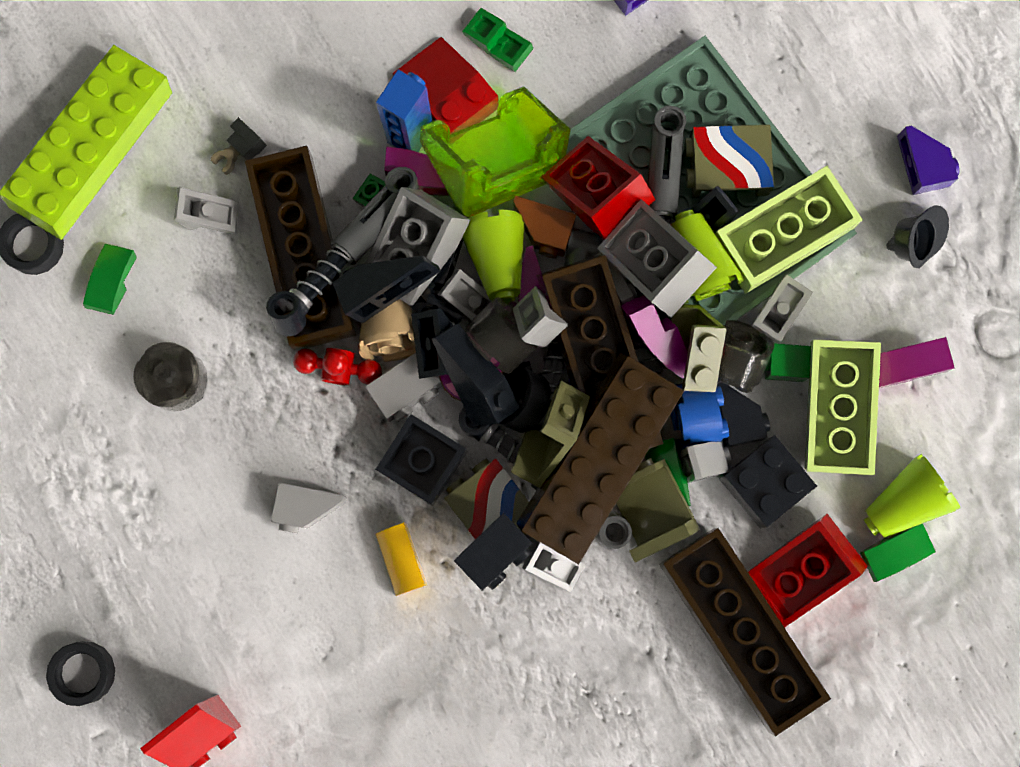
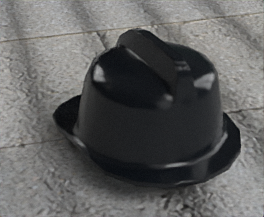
M934 205L919 216L902 219L898 222L893 237L886 244L887 249L894 251L898 258L910 261L913 268H921L943 247L949 230L947 211L942 206Z

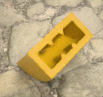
M403 522L376 533L375 535L395 595L398 596L427 586L407 524Z

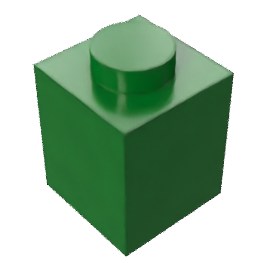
M776 343L769 345L766 348V352H762L760 369L765 371V380L804 382L809 379L811 346Z

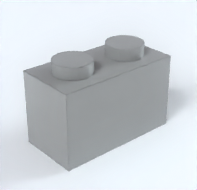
M414 353L365 386V388L389 422L393 419L399 422L413 412L411 407L422 401L423 404H426L440 394L438 389L442 387V384L437 376L419 379L416 353Z

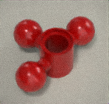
M305 348L297 351L293 357V365L298 372L310 374L316 369L322 370L320 380L327 383L349 385L351 375H355L363 384L368 385L382 376V368L378 362L368 359L362 361L359 365L353 364L355 353L347 350L326 348L324 357L318 358L313 350Z

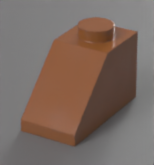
M515 196L513 210L522 215L524 230L533 247L539 249V254L548 258L556 259L557 255L564 257L577 214Z

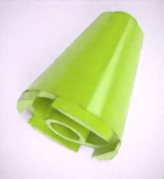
M498 210V216L488 217V211L468 218L470 222L462 239L488 298L496 301L497 304H508L513 302L515 297L521 292L524 239L523 218L521 214L511 210Z
M688 210L675 216L676 221L671 226L717 267L691 295L695 296L696 301L731 289L729 283L735 279L738 285L744 281L741 272L701 213L694 214L693 210Z
M920 454L907 465L865 510L868 517L863 521L874 536L881 533L885 538L955 512L961 507L952 492L948 493L949 490L945 486V482L925 456Z

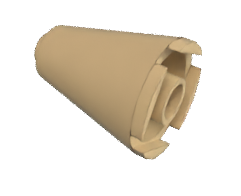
M399 299L366 322L361 323L358 352L362 358L374 360V356H383L384 362L406 359L416 353L410 305Z

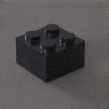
M410 414L375 470L434 506L468 451L459 443Z
M775 435L765 440L732 467L728 473L719 478L760 529L768 528L817 487L815 482Z
M502 513L454 559V562L481 591L487 586L493 590L507 577L503 571L512 562L518 566L532 553L528 549L532 542Z

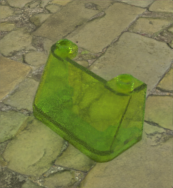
M523 86L505 93L500 98L495 117L450 134L448 125L441 120L421 126L420 143L455 206L465 216L471 217L514 199L515 196L523 195L546 185L541 176L566 155L571 129Z

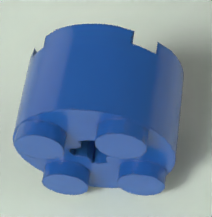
M683 383L676 384L677 387L682 389ZM720 386L716 387V392L684 391L671 412L670 416L674 431H681L682 438L677 439L682 450L693 445L722 442L723 438L729 437L728 424L725 418H721L719 407L724 406V397Z

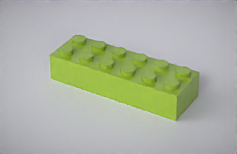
M113 44L0 190V197L8 208L62 240L172 95L167 76Z

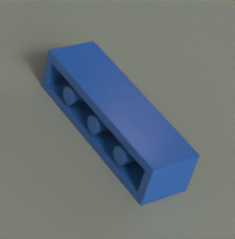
M399 69L376 101L387 143L395 148L419 152L434 129L427 87L424 80L412 72L405 74Z

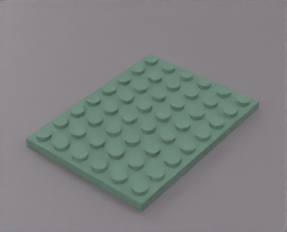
M706 35L555 139L553 143L562 157H564L589 136L638 171L648 185L652 138L651 128L655 115L664 106L672 105L678 107L686 116V125L683 138L677 215L691 210L711 192L702 191L699 198H692V188H687L686 170L691 169L690 157H685L684 142L685 138H689L693 127L771 126L774 188L768 196H756L755 190H723L739 210L733 221L812 175ZM671 122L661 123L665 130L673 131L676 129L675 125ZM669 146L665 147L663 170H667ZM675 218L670 220V224L676 221ZM855 229L851 230L746 294L735 279L729 283L731 289L700 301H696L695 296H691L688 299L689 304L701 305L727 328L769 298L786 274L793 279L797 278L854 237L857 232Z

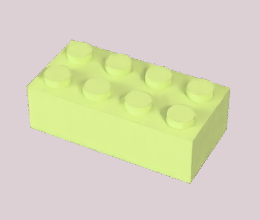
M825 166L721 228L715 235L741 272L744 281L739 285L746 294L850 232L863 219L829 167Z
M812 340L810 342L811 358L804 470L807 472L875 475L881 343Z

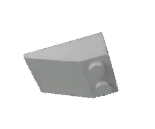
M401 187L365 264L424 256L437 264L441 270L457 249L470 219L422 190ZM435 276L400 299L408 305H414Z
M642 199L597 248L654 305L670 317L680 309L717 268Z

